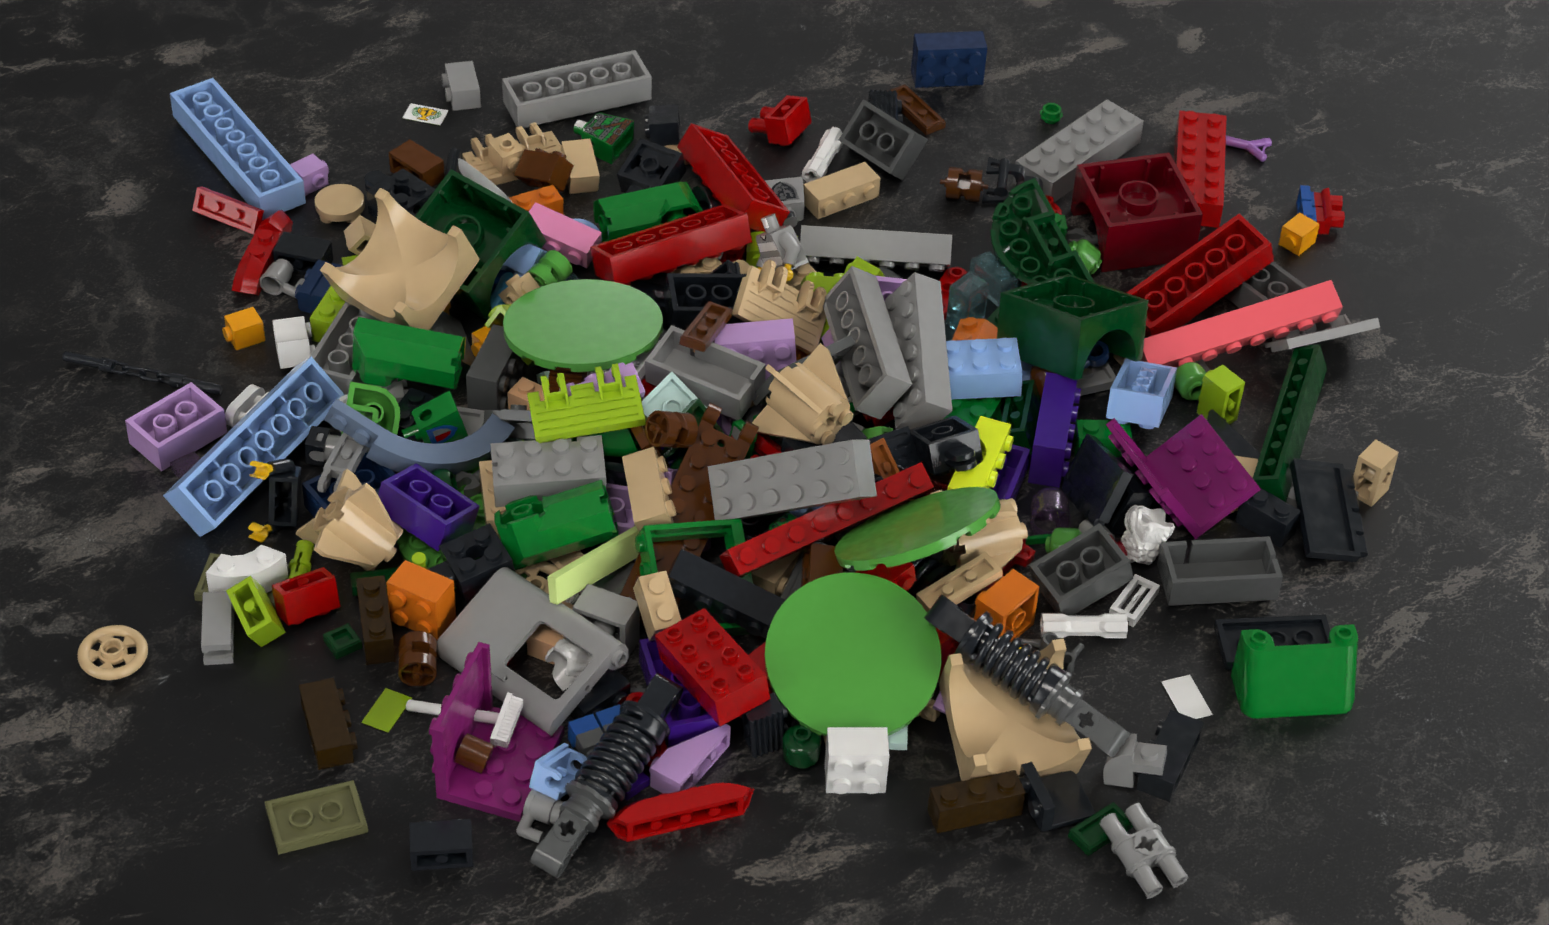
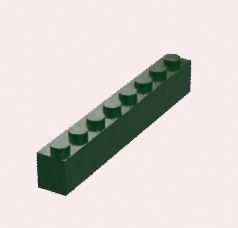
M1320 345L1294 348L1253 475V480L1260 488L1285 502L1293 482L1290 463L1293 459H1300L1327 371Z

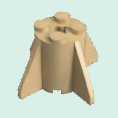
M820 343L803 364L795 363L797 367L793 369L787 366L780 373L768 364L765 369L774 377L768 388L772 393L770 399L766 397V407L752 422L759 426L757 432L815 444H831L842 426L850 423L853 418V412L850 411V404L830 351Z
M349 469L344 470L337 490L327 499L331 503L326 510L321 507L315 518L296 531V535L303 540H308L315 544L313 550L323 557L357 564L365 571H372L383 560L388 562L395 555L397 549L394 545L402 535L403 528L391 520L374 488L367 483L362 485L354 473Z
M940 490V491L932 492V493H930V494H934V493H938V492H942V491ZM1013 498L999 500L1001 508L994 519L989 517L986 520V527L972 536L964 534L956 541V545L943 550L944 553L940 563L942 562L948 566L956 565L955 569H958L986 552L1002 569L1022 550L1023 539L1028 537L1025 524L1019 521L1015 500Z

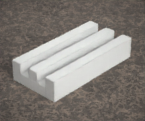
M1135 574L1133 580L1127 584L1110 607L1109 613H1126L1129 626L1134 627L1158 595L1160 585ZM1138 584L1142 585L1124 610L1121 609ZM1148 589H1150V591H1149L1148 594L1145 596V598L1142 600V602L1139 604V606L1136 608V610L1134 611V613L1131 614L1132 610L1135 608V606H1136V605L1138 604V602L1141 600V598H1142L1143 595L1146 593V591H1147Z

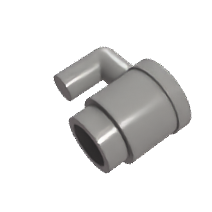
M277 259L260 277L259 282L261 288L268 294L279 295L283 292L295 298L297 286L299 284L302 285L305 279H299L295 286L288 284L292 277L293 266L285 259Z
M532 789L524 804L523 816L516 829L517 835L540 843L543 840L544 832L531 828L533 821L537 820L548 825L554 824L561 815L559 808L563 802L560 799L555 800Z

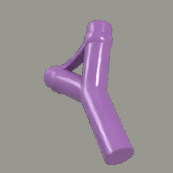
M1226 136V145L1247 150L1257 160L1264 162L1267 159L1265 149L1272 145V140L1270 138L1247 141Z

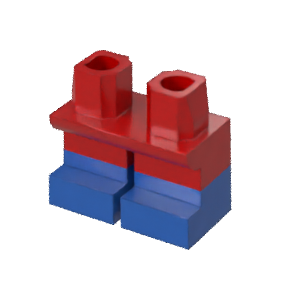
M1300 185L1296 202L1297 214L1301 213L1319 223L1318 234H1329L1330 227L1343 228L1345 213L1341 211L1343 206L1342 196L1330 195L1329 188H1325L1319 193L1311 192L1310 186Z

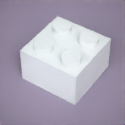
M827 727L825 753L826 793H886L889 764L887 727Z

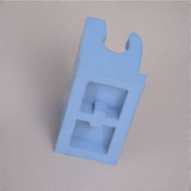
M561 744L535 761L529 788L559 800L567 794L565 791L566 784L574 780L576 772L580 770L574 767L573 761L577 760L583 763L587 758L582 753L568 748V744Z

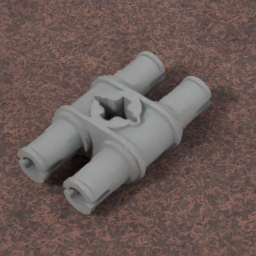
M1140 803L1131 805L1125 812L1136 833L1128 834L1115 813L1105 816L1100 821V826L1112 843L1111 851L1117 854L1127 869L1126 874L1131 878H1135L1148 899L1157 896L1163 889V886L1151 870L1155 866L1161 868L1173 888L1187 881L1188 875L1175 857L1176 849L1170 846L1161 832V827L1151 821Z

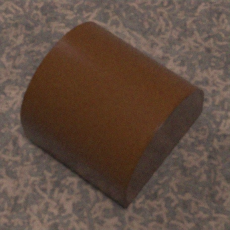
M467 733L459 747L454 762L482 774L495 745Z

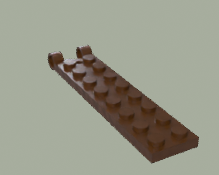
M711 402L708 404L698 425L696 441L687 449L671 483L672 494L668 496L669 500L673 501L676 510V516H673V523L715 520L708 466L744 460L759 426L746 421L736 440L713 428L722 408ZM717 442L724 444V447H719ZM708 538L653 542L657 571H667L668 575L681 549L700 557ZM640 553L620 592L621 596L630 597L633 600H636L633 587L638 577H640ZM675 597V601L678 606L681 598ZM640 613V625L644 626L642 616Z

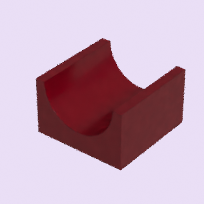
M1170 152L1077 164L1071 212L1073 216L1092 213L1101 252L1100 259L1102 263L1099 267L1101 272L1166 264L1198 243L1203 213Z

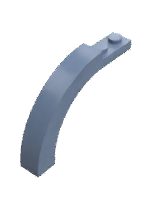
M338 399L335 400L324 419L335 429L341 430L352 437L357 443L368 447L370 450L366 457L377 464L401 472L417 463L429 472L435 469H447L453 472L454 475L461 471L467 472L478 467L479 461L491 459V443L506 442L515 427L492 413L479 430L463 439L438 444L416 442L391 433Z

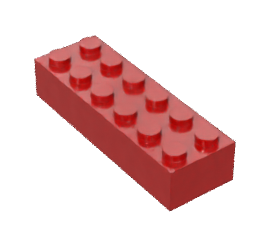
M1179 110L1175 133L1174 162L1203 213L1201 226L1219 228L1224 206L1227 116Z
M691 123L677 148L683 153L684 160L691 164L693 172L699 175L703 180L702 183L713 192L712 196L720 201L722 205L727 204L746 213L749 227L755 232H765L761 218L771 214L776 215L779 226H782L790 211L729 136Z
M723 204L591 246L590 250L596 276L605 281L629 286L632 281L638 279H651L654 277L653 274L673 272L677 269L676 267L681 265H694L699 263L700 259L706 257H719L722 255L721 252L727 250L737 251L743 249L744 245L752 243L747 214L727 204Z
M1239 213L1129 290L1128 294L1148 300L1145 336L1151 337L1183 326L1274 261L1272 244Z

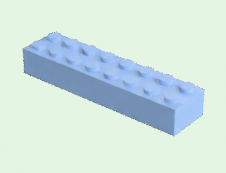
M214 78L170 93L173 117L247 204L264 210L262 220L279 210L285 212L306 203L303 179Z
M311 356L295 366L185 473L163 497L199 537L212 531L263 481V479L249 476V474H253L256 470V467L250 466V462L259 461L267 463L273 460L285 459L308 436L311 426H318L325 419L335 400L345 394Z

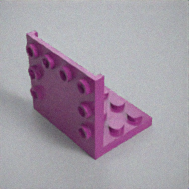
M1202 414L1148 456H1145L1115 418L1106 424L1112 433L1108 436L1109 439L1122 453L1121 455L1131 467L1136 464L1139 469L1135 473L1143 484L1150 483L1153 487L1149 492L1178 527L1183 524L1195 539L1261 490Z
M478 642L474 651L467 654L462 673L456 675L452 692L449 696L446 695L444 697L438 718L434 717L430 723L429 735H432L430 753L434 757L432 773L435 774L436 795L438 799L520 822L523 816L525 801L532 790L529 788L535 761L559 746L564 736V726L560 725L554 734L550 736L520 714L508 747H494L482 774L455 763V757L467 733L490 743V737L495 724L474 721L476 711L484 710L498 713L501 711L500 708L493 707L490 645Z

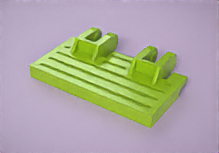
M618 363L612 364L611 373L614 382L604 383V373L601 366L595 367L599 391L595 392L593 382L570 386L572 396H568L564 373L557 374V384L560 387V391L552 393L549 391L550 385L547 376H540L544 401H540L539 391L527 393L535 440L539 443H545L557 439H568L644 426L646 422L636 375L625 376L626 387H623Z

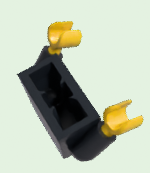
M290 459L273 460L267 463L259 461L250 462V466L256 467L255 472L249 474L250 477L265 480L270 475L269 520L265 522V526L252 522L248 529L254 532L248 538L264 542L269 533L273 534L287 526L297 527L301 503L302 468L295 466L294 462Z

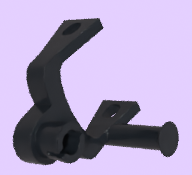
M988 157L986 174H998L997 188L988 187V189H984L982 203H1003L1009 197L1008 190L1006 189L1008 174L1015 177L1016 186L1036 178L1043 191V181L1037 177L1025 176L1023 166L1011 164L1006 158L998 160Z

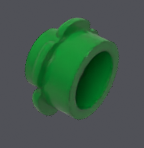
M1047 103L1040 111L1041 119L1048 124H1055L1063 117L1061 107L1056 103Z

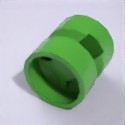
M549 250L527 272L542 287L566 281L572 275L573 269L564 255L556 250Z

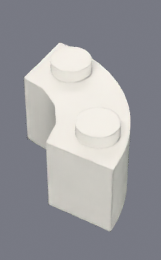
M304 316L273 320L272 324L280 369L295 367L308 359L315 350V345H309L308 338L312 337L310 322L305 323Z
M260 545L254 551L244 555L230 556L221 554L206 572L209 592L226 591L251 576L268 593L272 591L271 585L288 578L286 554L264 545Z

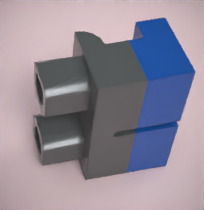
M619 704L596 712L595 717L593 714L568 722V740L573 748L576 747L577 751L587 758L589 753L593 751L596 743H599L601 736L605 734L607 727L612 724L614 717L619 715L621 705Z

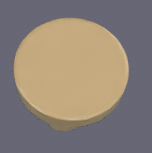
M348 184L327 186L320 190L315 197L316 212L324 223H331L333 221L352 223L359 217L365 207L362 191Z

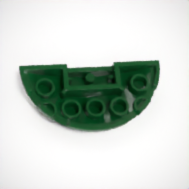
M1036 178L1019 184L1010 191L1009 197L1003 203L999 202L992 217L991 243L1001 264L1014 277L1028 285L1066 274L1094 282L1077 250L1072 251L1055 221V212Z

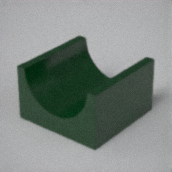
M452 169L415 216L424 224L445 234L449 232L453 225L463 231L480 260L451 300L485 320L490 318L488 315L492 310L490 304L492 287L505 261L524 245L533 244L541 249L547 242L530 212Z
M1066 274L1001 292L997 339L1017 338L1021 361L1070 379L1078 380L1082 378L1088 355L1097 341L1104 342L1108 346L1110 353L1133 361L1142 360L1148 300Z

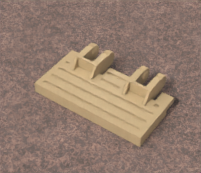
M536 122L529 124L531 136H528L522 126L516 127L517 138L524 149L535 151V148H539L548 153L561 151V144L553 132L543 133ZM491 134L485 135L487 147L484 148L476 137L471 138V146L477 157L474 156L472 151L462 153V158L465 162L482 173L495 185L518 180L514 176L515 172L502 176L488 159V141L494 139Z
M767 260L763 264L762 270L749 266L746 277L742 278L732 315L744 322L793 318L795 347L810 355L819 344L826 320L823 308L826 290L822 287H817L813 291L815 286L813 282L808 280L803 282L800 291L786 284L787 268L781 266L775 271L776 263L772 260Z

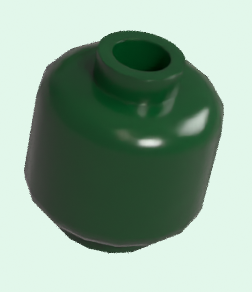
M802 725L790 727L783 737L782 752L785 761L792 767L800 769L813 766L819 760L821 754L820 735Z

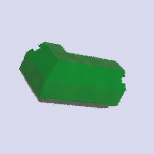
M687 182L666 184L593 201V217L595 223H599L602 243L703 211Z
M358 317L353 330L352 369L355 373L358 372L360 374V379L363 383L386 387L391 385L392 380L398 378V381L404 379L457 389L462 372V367H460L461 361L464 360L466 337Z
M602 480L551 496H542L543 501H539L535 495H530L506 504L505 508L507 511L501 514L500 510L494 513V522L500 539L512 558L515 570L598 545L620 535L617 522H613L614 510Z

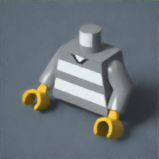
M771 214L761 218L765 232L756 236L760 252L756 266L762 270L763 264L767 260H772L776 263L775 271L781 266L787 268L786 282L793 278L792 270L808 263V259L791 225L779 226L776 215Z

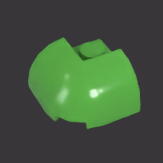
M350 381L346 405L397 435L400 422V407L396 398L387 389Z

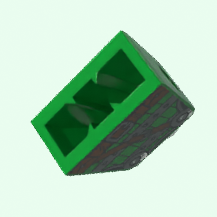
M597 113L589 123L577 120L574 125V133L581 135V139L591 140L595 157L613 164L634 140V121Z

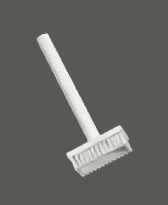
M507 692L500 713L484 710L476 711L474 721L495 724L490 737L491 744L504 748L508 747L517 724L516 721H518L520 711L523 708V699ZM408 700L406 710L439 716L442 704Z

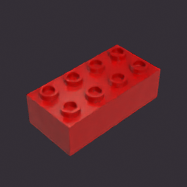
M705 608L655 634L661 661L720 727L770 699L766 674Z

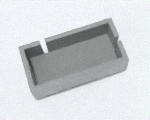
M671 325L645 360L646 382L657 386L668 374L673 372L706 407L711 402L722 408L721 414L736 420L742 419L751 406V400L754 401L757 397L756 390L765 382L766 364L714 342L711 343L705 352L695 350L694 357L692 356L693 349L679 345L680 337L685 331Z
M602 435L577 437V441H571V438L545 443H539L536 440L491 443L495 507H505L511 501L530 495H535L539 501H543L542 496H551L602 480L603 485L606 487Z

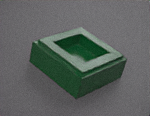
M349 623L323 634L325 644L336 659L363 648L361 639Z

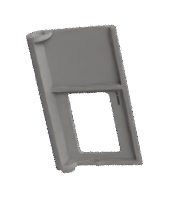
M508 567L500 568L495 572L437 640V656L461 673L464 669L467 654L474 651L477 643L489 644L492 695L503 703L507 692L512 693L515 697L522 698L523 708L520 714L550 736L554 734L586 694L591 691L592 687L607 669L616 670L622 667L628 660V647L563 603L558 605L550 603L549 594ZM541 624H546L593 656L590 663L558 699H553L507 667V663Z

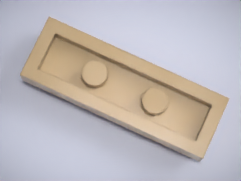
M984 552L916 593L917 601L927 612L941 594L957 605L1003 577V570Z

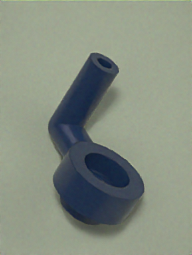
M1096 342L1088 355L1084 370L1089 366L1100 367L1108 362L1109 350L1104 342Z

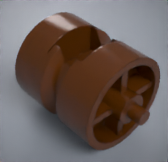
M949 167L948 177H945V180L940 179V184H944V187H946L945 198L959 199L961 196H964L965 200L979 202L980 191L988 189V184H984V181H982L983 170L969 169L967 172H964L963 168Z
M657 410L652 412L647 418L645 435L648 442L655 447L689 448L696 441L698 424L695 417L690 413Z
M413 631L401 637L399 641L398 676L403 683L410 686H425L435 680L437 641L431 634Z

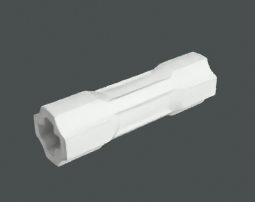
M832 127L825 131L815 154L802 171V178L806 183L826 175L828 166L843 145L838 140L842 134L841 129Z
M1041 613V638L1047 632L1056 634L1057 638L1067 636L1127 638V614L1104 613L1099 616Z

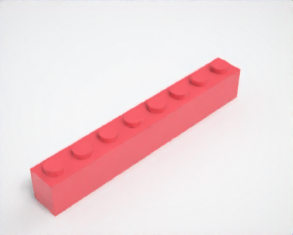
M1332 280L1144 338L1141 361L1172 367H1179L1185 363L1201 359L1203 361H1210L1223 352L1228 354L1235 353L1243 346L1249 344L1257 346L1274 336L1276 339H1279L1296 329L1305 331L1313 327L1315 323L1322 321L1324 324L1330 323L1338 318L1343 306Z

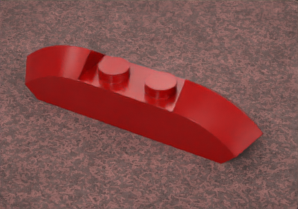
M279 210L265 218L258 226L238 265L232 291L253 295L260 294L262 288L259 280L274 262L273 250L283 232L291 233L293 221L283 210Z
M711 783L669 794L664 793L656 797L641 799L625 806L615 814L614 818L609 819L606 824L617 838L629 842L728 819L745 813L749 807L754 789L734 783Z

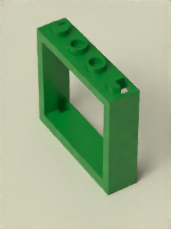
M741 518L644 525L635 537V548L641 556L640 576L658 572L653 542L724 537L726 550L745 542ZM751 573L741 577L753 583ZM719 623L730 636L750 634L745 628L735 623Z

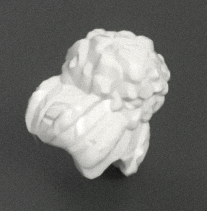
M1134 505L1126 512L1124 518L1126 531L1121 537V542L1127 551V558L1131 563L1152 564L1160 553L1161 542H1166L1172 535L1175 526L1174 523L1165 522L1166 512L1164 509H1148L1143 505Z
M563 638L547 652L545 661L555 663L552 675L554 681L564 691L590 663L593 656L567 638Z

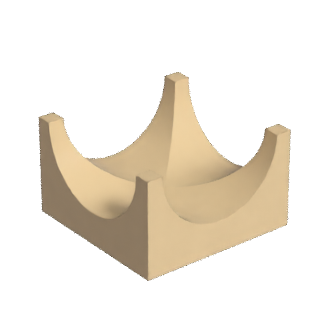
M380 188L375 194L378 205L377 221L366 247L347 265L334 267L325 262L320 271L342 300L383 322L430 330L480 259L460 228L453 225L447 234L437 231L411 215L395 201L388 191Z
M1064 638L1052 640L1047 647L1039 651L1041 656L1037 661L1038 663L1043 657L1050 659L1047 670L1052 663H1056L1063 669L1066 652ZM961 653L949 655L938 683L961 781L1016 770L1019 777L1021 764L1033 762L1040 777L1065 771H1073L1075 774H1078L1092 750L1089 738L1081 739L1074 727L1067 722L1059 726L1051 715L1045 714L1040 719H1037L1036 715L1029 709L1030 704L1021 705L1019 698L1013 699L1010 696V691H1002L1000 684L994 685L991 678L983 677L982 671L977 672L974 670L973 665L964 663Z

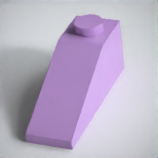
M727 724L719 726L672 746L660 758L656 757L649 768L650 787L663 794L694 787L730 746L731 726Z

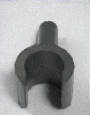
M1047 632L1043 635L1042 639L1022 638L1023 642L1021 645L1029 643L1031 646L1038 647L1041 651L1052 640H1056L1057 635Z
M1079 643L1071 653L1065 652L1064 663H1069L1067 672L1072 673L1074 671L1075 660L1085 648L1084 644Z

